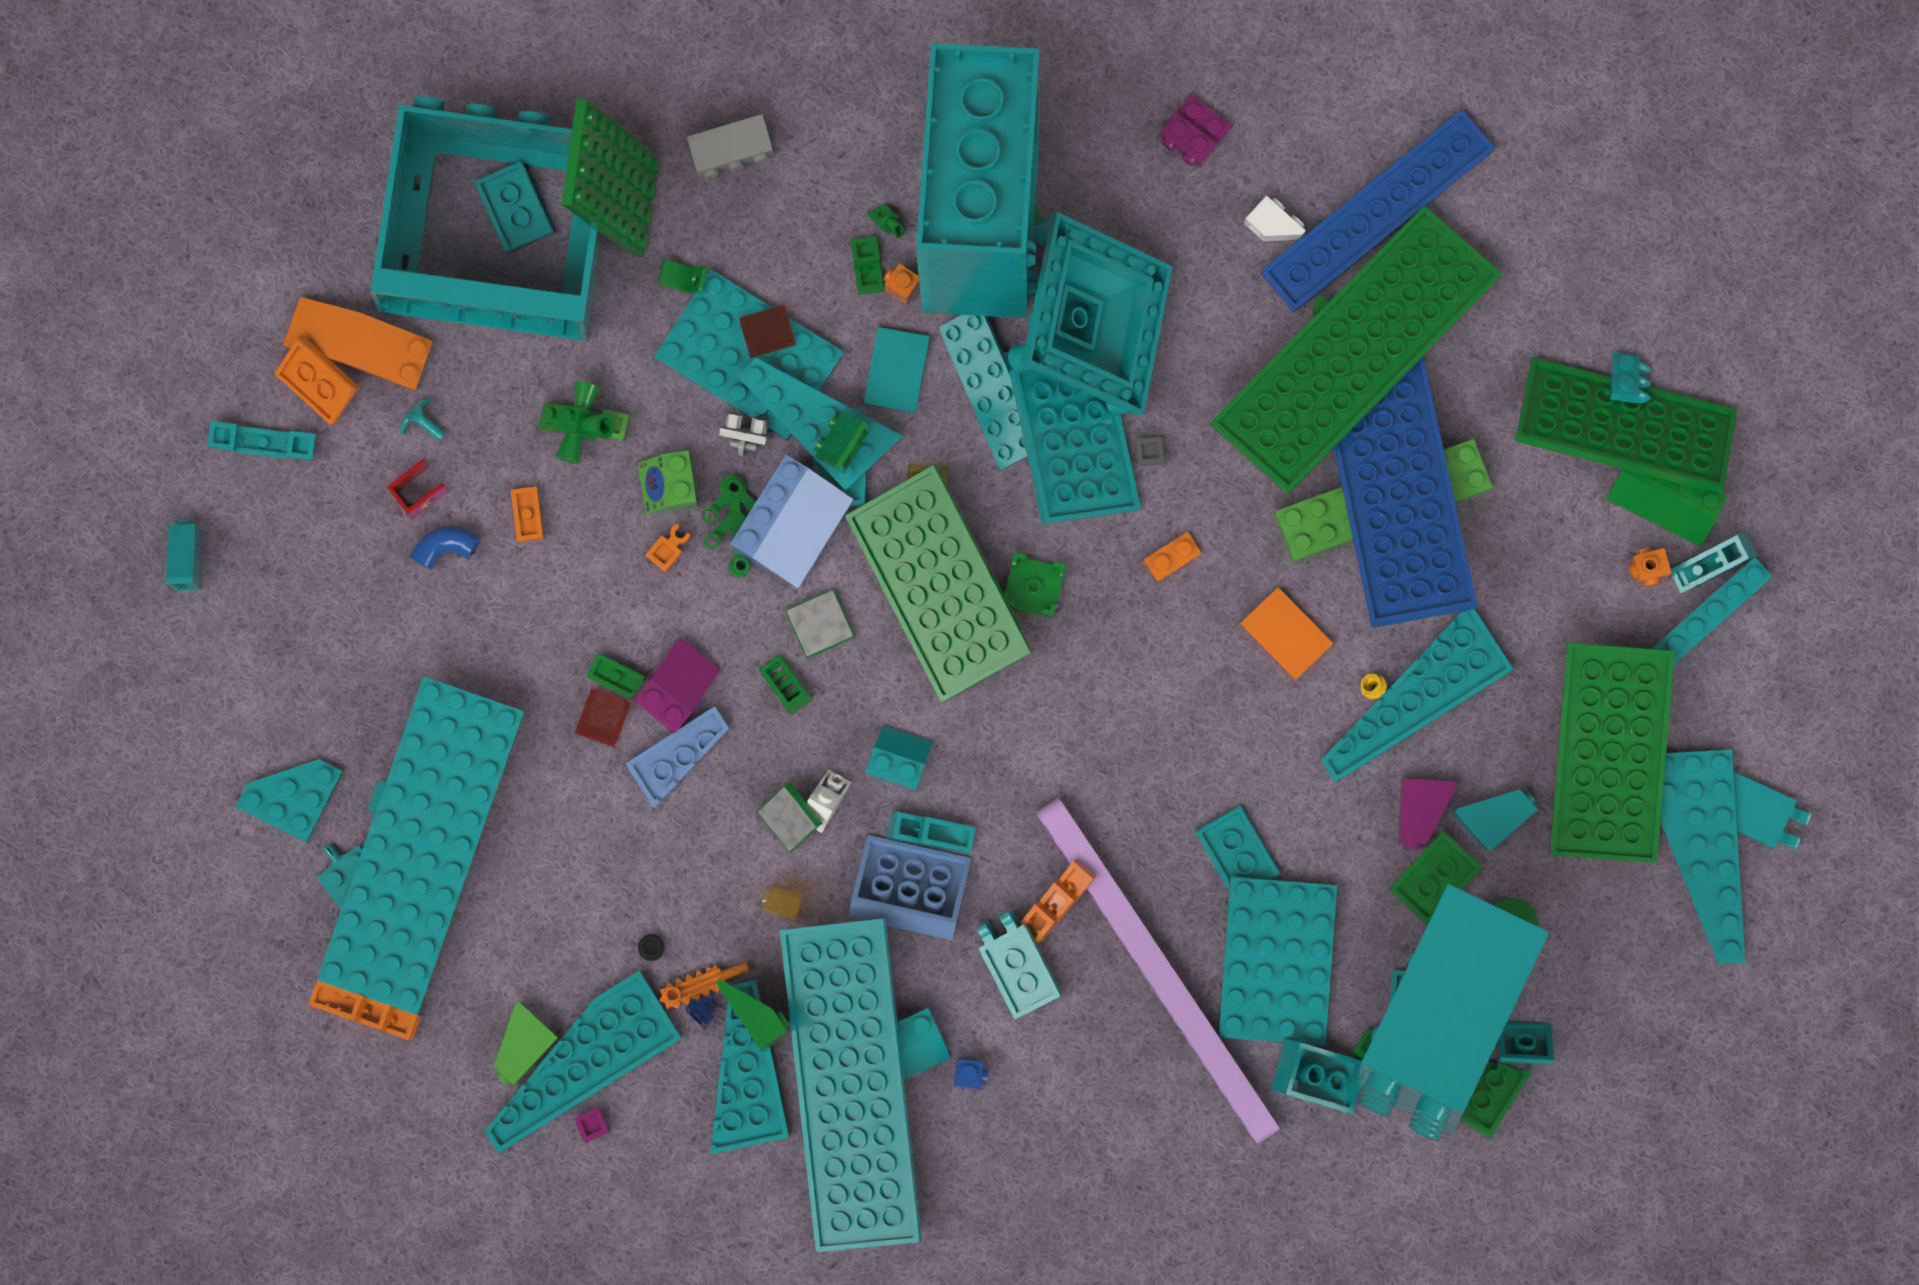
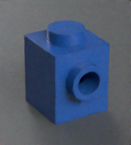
M957 1059L954 1087L980 1090L981 1084H987L988 1069L983 1068L984 1062Z

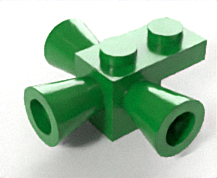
M575 381L573 406L544 403L538 429L566 434L555 455L556 459L572 464H580L582 440L596 442L597 436L607 439L613 434L615 420L610 413L596 414L589 411L600 390L599 386L588 382Z

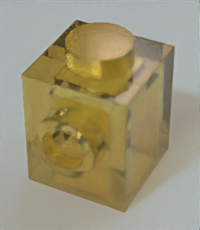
M771 886L770 892H764L761 906L765 907V914L796 922L803 894Z

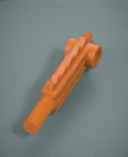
M745 961L722 971L716 965L712 969L707 966L705 974L697 970L695 978L687 974L685 982L678 978L675 986L667 982L666 988L659 990L662 995L659 1002L665 1003L666 1009L671 1007L678 1009L680 1002L688 1005L690 998L698 1002L700 994L708 998L710 990L718 994L719 987L715 982L719 979L725 982L749 972L747 963Z

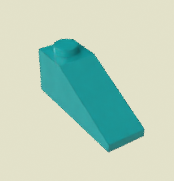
M1747 533L1738 534L1672 568L1671 575L1682 594L1752 560L1754 557H1758Z

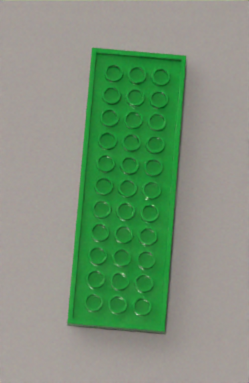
M1423 206L1210 422V426L1282 491L1289 495L1502 277V273L1427 207Z

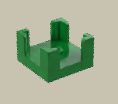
M1014 552L1004 592L1011 610L1053 620L1066 564L1058 562L1049 564L1028 559L1027 555Z

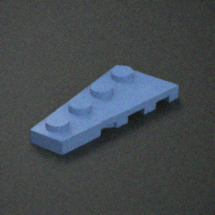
M715 706L679 728L676 733H671L625 763L653 808L660 803L729 729Z

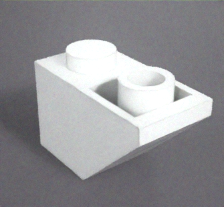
M1267 196L1245 218L1244 222L1263 241L1300 240L1306 231L1303 229L1304 224L1294 215L1290 217L1283 211L1285 207L1277 199L1273 198L1271 200Z
M829 769L807 801L809 807L823 823L816 829L821 833L830 822L852 783Z

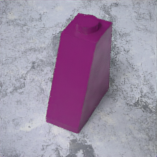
M1402 779L1398 844L1404 845L1406 850H1420V846L1427 844L1457 787V782Z

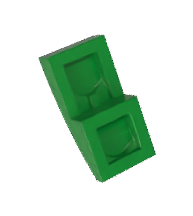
M877 236L851 239L858 295L884 292Z

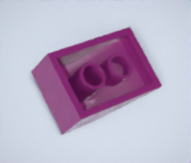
M678 637L629 699L667 730L676 733L693 712L720 669L681 637Z

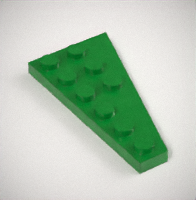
M1371 1029L1365 1031L1352 1052L1361 1059L1364 1058L1372 1042L1370 1037L1373 1030ZM1488 1062L1460 1121L1490 1139L1532 1072L1527 1070L1520 1071L1509 1068L1508 1065L1500 1063L1497 1065Z

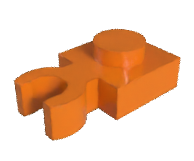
M678 524L671 528L668 540L661 535L645 555L647 559L665 573L682 555V551L677 547L686 544L691 537L687 533L683 538H677L676 532L680 529Z

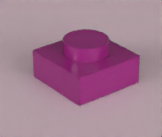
M599 1107L574 1118L584 1143L609 1133Z

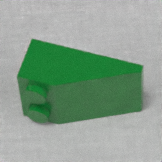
M842 411L840 415H834L828 425L831 431L826 438L823 436L820 438L814 450L817 451L816 458L844 474L871 428L865 421Z
M720 979L715 982L762 1052L789 1034L786 1028L790 1024L781 1011L775 1013L772 1008Z

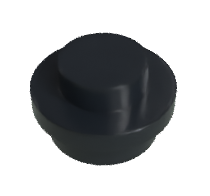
M654 934L642 937L638 943V952L647 961L658 960L665 950L663 940Z

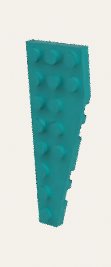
M640 971L592 1000L582 1015L573 1023L572 1027L533 1071V1074L484 1130L498 1154L682 1040Z

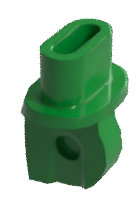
M880 205L874 210L867 212L870 220L887 234H893L896 238L903 236L904 229L901 225L900 217L895 212H892L890 207Z

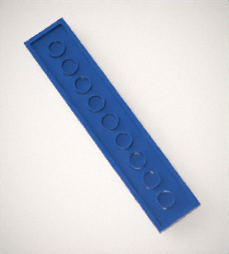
M1461 109L1261 270L1260 274L1293 313L1296 312L1410 220L1423 206L1426 207L1493 153L1496 148Z

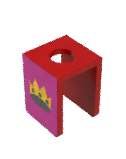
M424 459L387 486V489L411 519L448 492L444 484L441 483L410 508L397 495V492L429 468Z

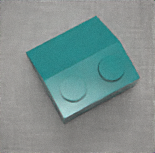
M883 725L865 774L866 776L916 792L933 742Z
M928 1008L898 1022L904 1080L951 1058Z

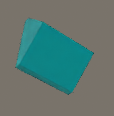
M1507 1022L1496 1044V1063L1554 1064L1551 1024Z

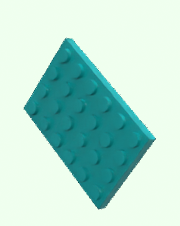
M710 269L705 277L702 292L694 294L654 358L751 419L754 416L768 418V429L788 441L792 434L737 375L751 361L758 358L820 391L844 352Z
M1012 369L1009 371L1042 525L1141 510L1121 414H1112L1108 410L1106 402L1098 397L1087 394L1080 389L1069 386L1036 370L1019 372Z
M1230 877L1218 1037L1283 1043L1286 1038L1308 1045L1326 1046L1337 885Z

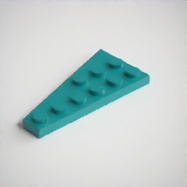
M758 358L751 361L737 375L845 491L903 438L902 435ZM842 411L865 421L871 428L844 474L816 458L817 451L814 450L822 436L826 438L831 431L828 425L834 415H840Z
M756 980L731 985L761 1002ZM729 1002L727 1004L710 1155L789 1138L771 1048L769 1047L763 1052L760 1050Z

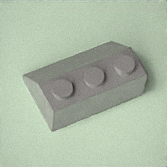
M763 114L687 137L698 178L712 179L719 176L721 171L727 169L730 172L738 171L745 167L744 164L750 162L761 164L767 162L769 157L773 156V149Z

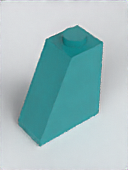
M177 520L176 524L169 525L166 584L174 591L201 590L199 526L195 523L192 524V520Z
M1516 790L1460 807L1452 815L1488 854L1538 809L1535 807L1537 802L1530 793Z

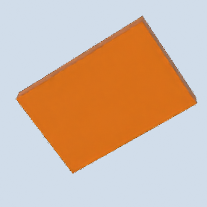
M303 335L296 339L274 373L331 426L337 423L360 388Z
M1279 587L1240 623L1294 681L1333 645L1330 639Z

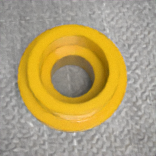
M1368 674L1361 681V692L1368 699H1378L1386 691V680L1380 674ZM1378 684L1377 687L1371 691L1372 686Z

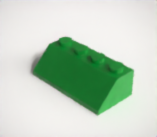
M1621 469L1606 500L1701 547L1728 495Z

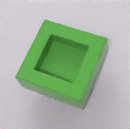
M603 409V413H610L615 420V429L609 439L624 442L630 418L629 414Z

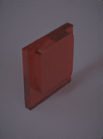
M784 305L739 318L750 359L796 346Z
M591 689L575 734L615 748L631 702Z

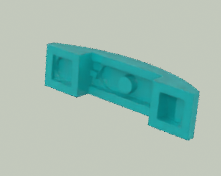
M211 421L207 447L246 455L313 461L316 434L259 429Z

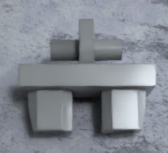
M730 411L725 424L720 428L719 436L734 438L730 441V447L738 448V456L744 457L747 450L756 452L757 444L755 443L766 445L767 440L771 438V432L768 431V418L754 416L751 428L742 426L743 413Z

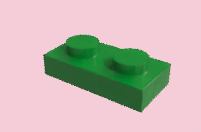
M599 653L586 675L587 679L628 699L646 678Z

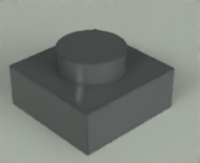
M1162 437L1137 438L1135 440L1138 466L1164 464Z

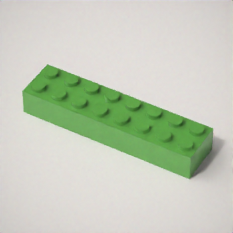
M1474 439L1444 450L1456 505L1490 493L1493 487ZM1342 487L1275 511L1274 518L1292 565L1353 543Z

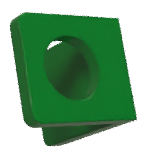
M663 260L658 284L686 294L702 292L707 267L699 266L692 268L671 260ZM699 274V280L697 285L695 286V281Z

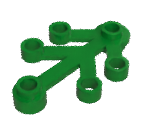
M729 475L725 477L720 483L721 495L710 507L705 508L701 513V518L705 523H714L718 518V512L729 502V514L713 533H709L704 538V546L709 550H714L720 545L721 538L730 528L732 540L746 519V516L740 511V502L750 510L756 503L746 493V484L739 476ZM735 484L738 488L737 492H732L729 489V485ZM706 511L713 512L714 518L712 520L706 517ZM709 537L716 539L715 546L708 543ZM733 550V559L728 564V571L731 576L742 578L749 573L751 565L746 557ZM742 562L745 566L744 570H738L736 563Z

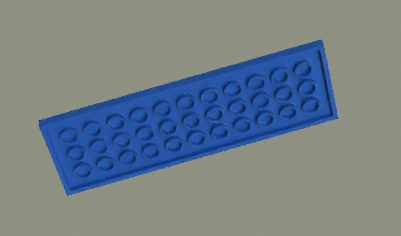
M1422 358L1334 448L1371 628L1477 609L1475 591L1424 358Z

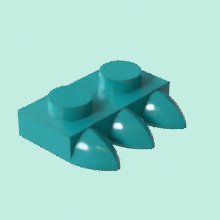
M1613 352L1610 379L1611 400L1645 403L1651 399L1645 391L1641 390L1651 386V383L1642 376L1651 372V368L1646 363L1640 361L1639 356Z

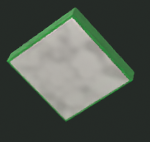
M834 589L785 610L806 659L855 638Z
M790 782L785 784L757 811L789 853L798 848L823 824Z

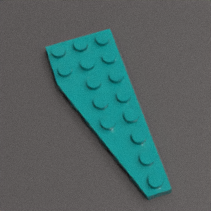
M1732 750L1666 753L1660 819L1663 831L1717 964L1745 963Z

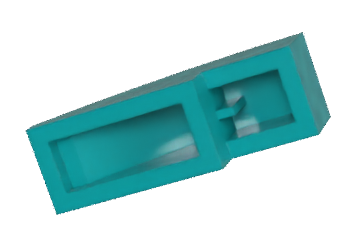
M891 812L887 839L970 854L976 827L902 812Z

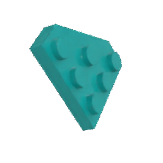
M317 759L246 784L235 808L308 843L343 771Z

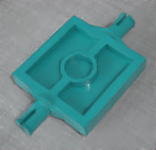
M331 843L327 846L328 848L325 847L323 849V852H325L332 863L317 879L340 909H342L363 848L357 845L348 853L340 855Z

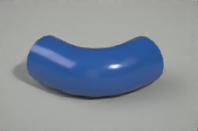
M457 526L439 527L424 535L414 547L409 558L430 570L433 569L438 558L446 552L456 553L469 560L476 551L481 537Z

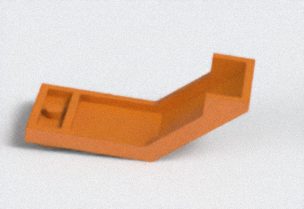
M299 297L282 346L290 349L296 339L303 335L331 361L348 365L414 391L416 390L433 341L360 312Z

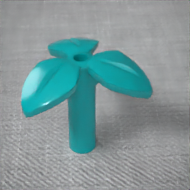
M431 398L418 401L405 415L400 429L402 435H405L408 424L411 421H415L438 441L442 439L445 432L423 413L422 407L433 402Z

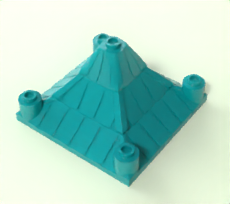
M1059 212L1050 213L1048 219L1039 220L1034 226V237L1037 243L1046 246L1044 250L1033 310L1028 320L1029 333L1026 344L1015 345L1010 349L1008 354L1009 364L1015 371L1036 370L1069 386L1080 389L1087 394L1098 397L1106 402L1107 408L1112 414L1130 413L1135 416H1144L1173 266Z

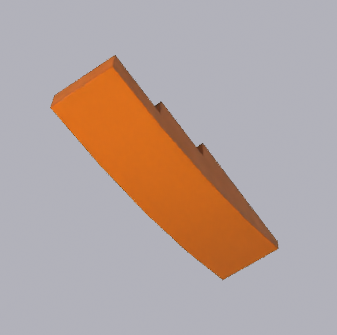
M1078 859L1074 860L1060 879L1052 884L1041 900L1034 904L1019 926L1027 923L1039 946L1097 876Z
M318 980L308 1003L309 1006L412 1042L422 1017Z

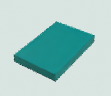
M522 160L473 181L506 254L554 233Z
M878 327L864 405L916 414L930 336Z
M1241 805L1194 832L1228 891L1230 877L1272 880L1281 875Z

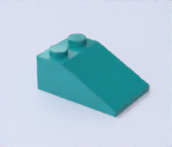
M1285 1038L1270 1090L1353 1114L1360 1091L1355 1087L1362 1061Z

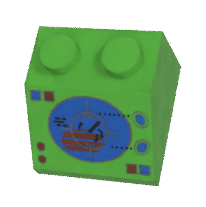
M688 450L661 454L638 463L646 515L698 507L691 458Z

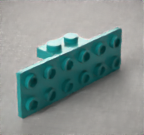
M960 315L940 326V333L999 469H1005L1026 458L1027 453L1009 373L1012 370L1008 360L1009 352H1002L987 316Z

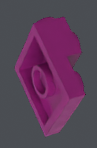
M1190 95L1178 112H1175L1162 128L1159 137L1161 138L1160 142L1171 151L1175 149L1181 153L1182 160L1192 167L1197 165L1201 168L1232 129V125L1193 95Z

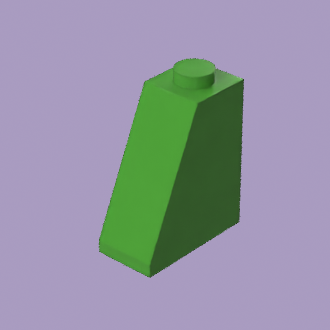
M519 1001L514 1006L494 1068L499 1071L495 1076L506 1086L509 1083L516 1086L559 1040L548 1027Z

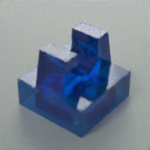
M710 995L701 1004L694 999L685 1011L705 1029L714 1018L710 1012L716 1007L717 1002Z

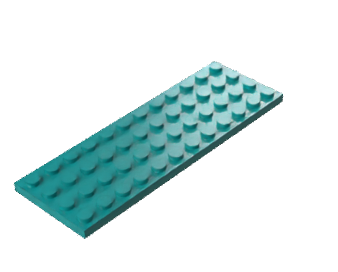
M423 676L317 977L318 981L363 995L366 998L391 1005L414 1015H419L525 711Z
M886 918L780 930L816 1252L922 1242Z

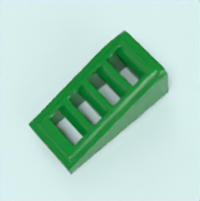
M780 654L759 669V672L791 715L812 701L810 695ZM780 666L783 667L782 671H780L775 676L770 678V673L778 669ZM789 675L787 680L778 686L775 685L776 682ZM791 685H796V687L791 689L785 695L781 693Z

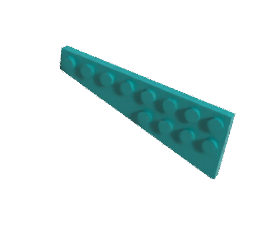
M1475 609L1462 611L1323 757L1320 762L1334 783L1514 670Z

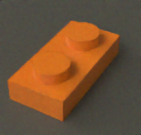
M537 486L512 489L511 498L517 543L544 540Z
M1186 532L1145 558L1143 562L1158 583L1201 556L1202 553L1190 534Z

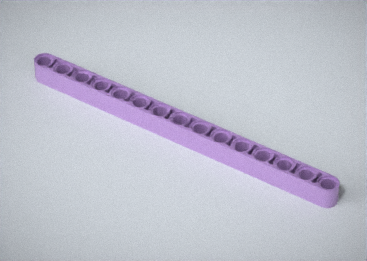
M1056 798L1036 811L1039 819L1069 864L1078 859L1097 876L1087 888V891L1256 1144L1258 1145L1280 1129L1061 800Z

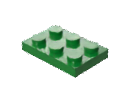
M1443 831L1388 891L1428 926L1447 884L1462 890L1482 867Z

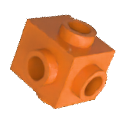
M1651 547L1637 550L1636 555L1630 559L1631 564H1628L1631 579H1636L1637 585L1645 584V587L1658 585L1661 583L1660 579L1667 578L1672 574L1665 548L1652 551Z

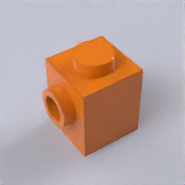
M900 263L895 269L891 267L883 279L886 282L884 284L885 291L906 305L920 286L919 276Z

